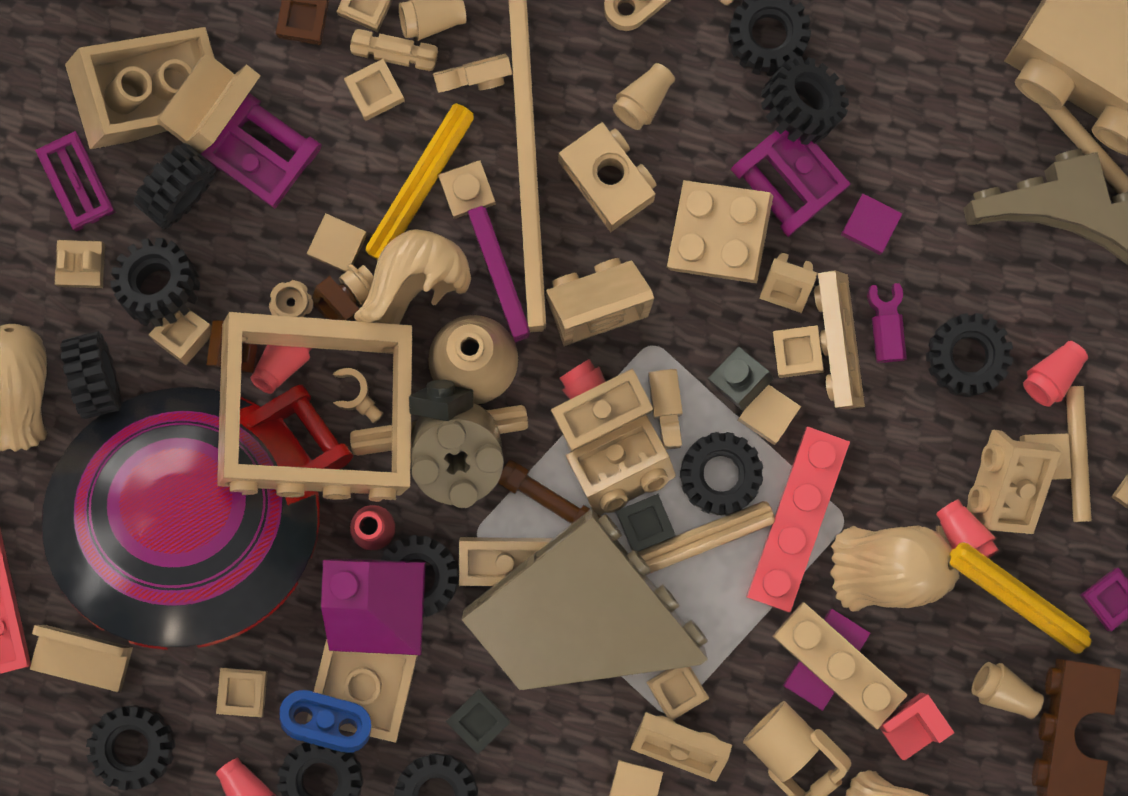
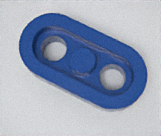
M299 690L289 694L280 706L281 727L293 739L350 753L361 749L370 738V716L362 706L356 703L312 691ZM300 712H307L312 716L311 721L307 724H299L294 718ZM344 724H352L357 731L352 736H344L339 732V729Z

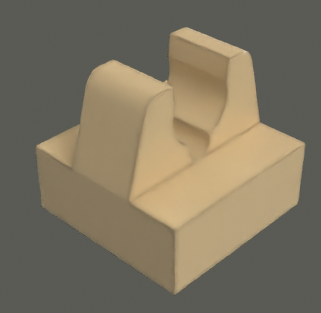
M57 240L55 285L58 287L103 288L105 244L102 241Z
M781 253L777 259L774 258L759 299L802 313L814 286L817 272L813 271V264L811 262L805 261L803 267L788 263L789 255Z

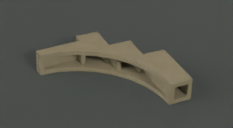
M1075 149L1055 156L1056 162L1044 171L1046 183H1044L1043 177H1034L1017 183V190L1001 193L1000 187L985 189L974 193V200L970 201L963 208L967 225L997 221L1040 223L1071 231L1104 247L1128 265V192L1113 196V204H1111L1098 152L1083 155L1081 149Z

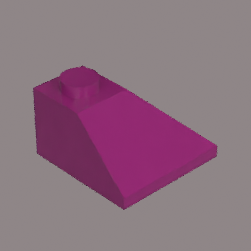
M339 558L323 560L321 610L329 651L422 655L425 562Z

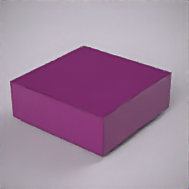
M862 194L841 235L881 255L902 213Z
M1119 568L1111 570L1080 595L1107 631H1113L1128 619V579Z

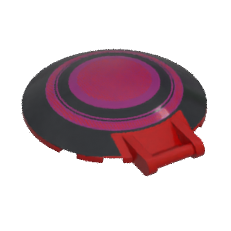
M304 385L292 387L261 407L240 397L238 464L340 470L352 460L353 454L346 444H339L310 403L311 395ZM199 387L161 389L128 399L120 403L121 409L119 411L100 415L93 420L70 443L57 463L46 490L41 523L43 546L52 575L62 593L85 619L102 631L106 630L113 635L128 640L131 644L168 650V647L195 645L201 648L224 642L250 630L269 617L287 600L299 584L298 580L304 572L309 559L313 557L320 527L319 492L305 491V495L302 497H281L276 495V489L258 488L257 494L242 495V492H230V487L217 486L219 390ZM293 413H296L323 451V454L314 460L310 459L284 422V419Z

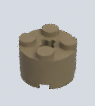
M473 403V408L453 417L449 421L420 416L411 433L412 477L418 487L435 501L454 505L458 508H468L489 494L498 483L503 471L502 443L496 422L489 412Z

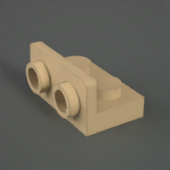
M647 415L565 455L588 499L590 507L599 515L620 510L628 501L646 492L651 493L660 490L668 481L676 476L670 457Z
M992 430L988 444L984 447L981 455V465L974 486L968 495L967 509L988 530L1034 534L1061 451L1052 444L1015 441L1003 431Z

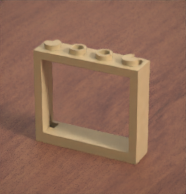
M229 312L222 324L217 486L230 487V492H242V495L257 494L258 488L276 489V495L281 497H302L305 495V491L323 492V498L333 500L351 498V493L369 494V500L380 502L382 499L396 500V496L402 495L410 488L411 414L409 412V396L411 395L412 325ZM242 343L393 354L392 472L238 464Z

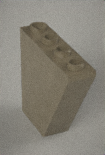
M591 508L539 551L463 609L462 621L519 690L697 666L708 660L705 647L703 646L708 642L706 636L693 620L686 624L675 612V609L679 607L677 600L663 584L659 588L654 586L646 576L651 569L635 549L628 553L617 539L622 536V533L607 514L599 518Z

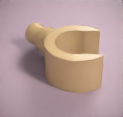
M342 368L333 373L335 377L356 378L361 386L360 393L356 399L348 402L336 401L333 403L343 410L356 409L361 415H366L372 423H376L383 416V412L375 406V402L368 396L369 385L365 377L359 371L352 368Z

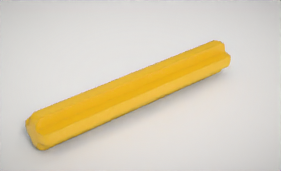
M457 103L453 104L366 245L365 250L371 257L378 260L385 246L395 237L406 231L439 177L438 175L441 174L474 120L473 113L468 108Z
M961 542L955 549L950 551L949 556L951 557L950 564L952 567L1075 654H1081L1085 648L1091 645L1090 632L971 545Z

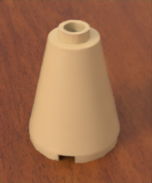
M479 315L462 316L447 323L434 337L429 350V369L433 380H449L454 382L455 387L472 389L473 403L485 404L501 396L512 383L518 368V352L510 333L497 321ZM470 347L479 348L478 352L472 356L463 354Z

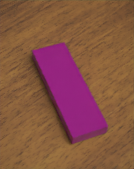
M483 206L468 210L471 226L513 341L516 343L527 339L530 335V329L487 210Z

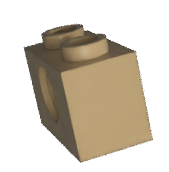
M601 122L560 151L558 162L611 233L654 202L656 193L653 191V188L657 185L644 165L640 164L636 167L626 153L630 151V147L616 128L609 131L605 124ZM604 166H615L621 171L623 178L617 184L608 185L599 179L597 173Z

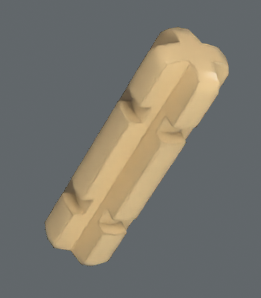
M355 30L351 39L350 51L355 56L368 58L369 54L374 55V60L384 58L385 62L409 67L410 63H413L416 69L433 71L438 57V48L435 45L421 42L420 46H415V41L380 33L379 37H373V32L366 30Z

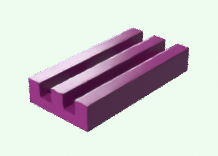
M76 131L35 150L75 232L83 229V226L89 223L93 224L99 221L101 217L116 213L88 152ZM69 145L73 146L101 206L95 209L65 148ZM57 152L86 212L80 216L77 215L49 156Z

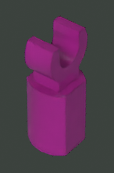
M900 283L893 284L891 288L892 300L883 302L878 297L877 285H871L867 292V301L870 307L876 311V316L872 318L876 363L907 360L903 316L898 314L897 311L898 305L902 302L903 289Z

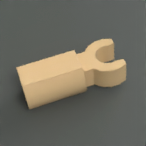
M677 369L649 372L648 379L654 419H659L661 442L666 450L681 448L682 440L678 416H682L683 412Z

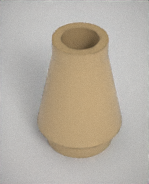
M408 0V2L399 3V18L405 38L415 37L416 41H419L456 25L466 24L464 1Z
M655 63L649 71L616 95L617 102L613 105V111L624 124L635 130H640L643 125H650L669 87L675 81L672 72L662 64Z
M991 662L985 663L978 671L972 684V694L979 697L981 704L1020 714L1029 719H1033L1038 715L1044 702L1042 694L1034 691L1003 663L996 665Z

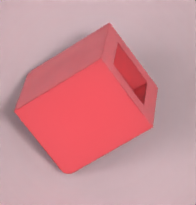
M919 693L893 711L879 727L902 760H907L931 742L941 743L954 734V731L933 700L925 693Z

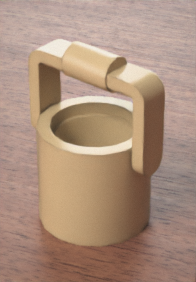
M785 701L775 706L749 732L743 741L769 768L768 774L770 778L788 796H828L842 784V778L851 767L849 757L822 730L816 729L814 731ZM820 749L837 768L829 770L810 786V790L805 792L791 777L801 770Z

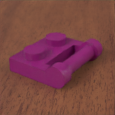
M248 93L215 142L204 150L201 155L220 171L275 209L304 169L314 160L322 144L311 136L307 139L261 107V101L251 93ZM249 120L294 151L295 154L287 162L241 128Z
M775 130L741 158L730 170L739 180L744 178L753 190L771 192L773 195L771 211L782 223L780 226L781 230L787 237H790L851 184L816 143L814 144L811 141L808 145L801 144L800 137L793 142L788 139V131L785 130L780 134ZM765 158L804 202L805 205L797 212L793 210L757 167Z

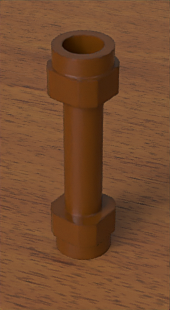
M511 459L504 467L498 484L512 493L516 494L517 491H520L571 524L590 510L585 505L579 508L528 476L530 472L528 469Z

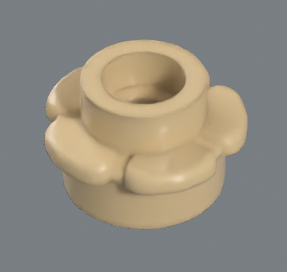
M349 264L347 266L349 270L339 277V281L351 290L357 300V304L361 306L368 297L374 276L364 265L357 269L354 265Z
M295 280L276 285L270 294L271 302L269 303V309L271 314L304 317L306 314L311 313L313 300L311 299L312 296L307 293L308 288L306 285ZM290 298L295 300V305L292 307L287 305V301Z

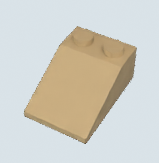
M206 27L77 49L65 66L90 149L127 143L167 131L158 124V117L201 57L209 54L214 58Z
M614 258L594 266L596 272L594 274L579 278L577 273H571L552 281L553 288L546 290V298L563 346L649 316L654 296L651 288L632 260L621 264L619 258Z

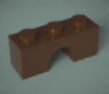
M1056 659L1055 668H1049L1045 682V692L1051 695L1049 713H1043L1039 723V739L1044 740L1042 759L1037 758L1035 760L1032 771L1033 786H1038L1037 795L1103 796L1108 761L1084 755L1076 745L1075 729L1078 722L1088 714L1105 713L1115 715L1121 669Z

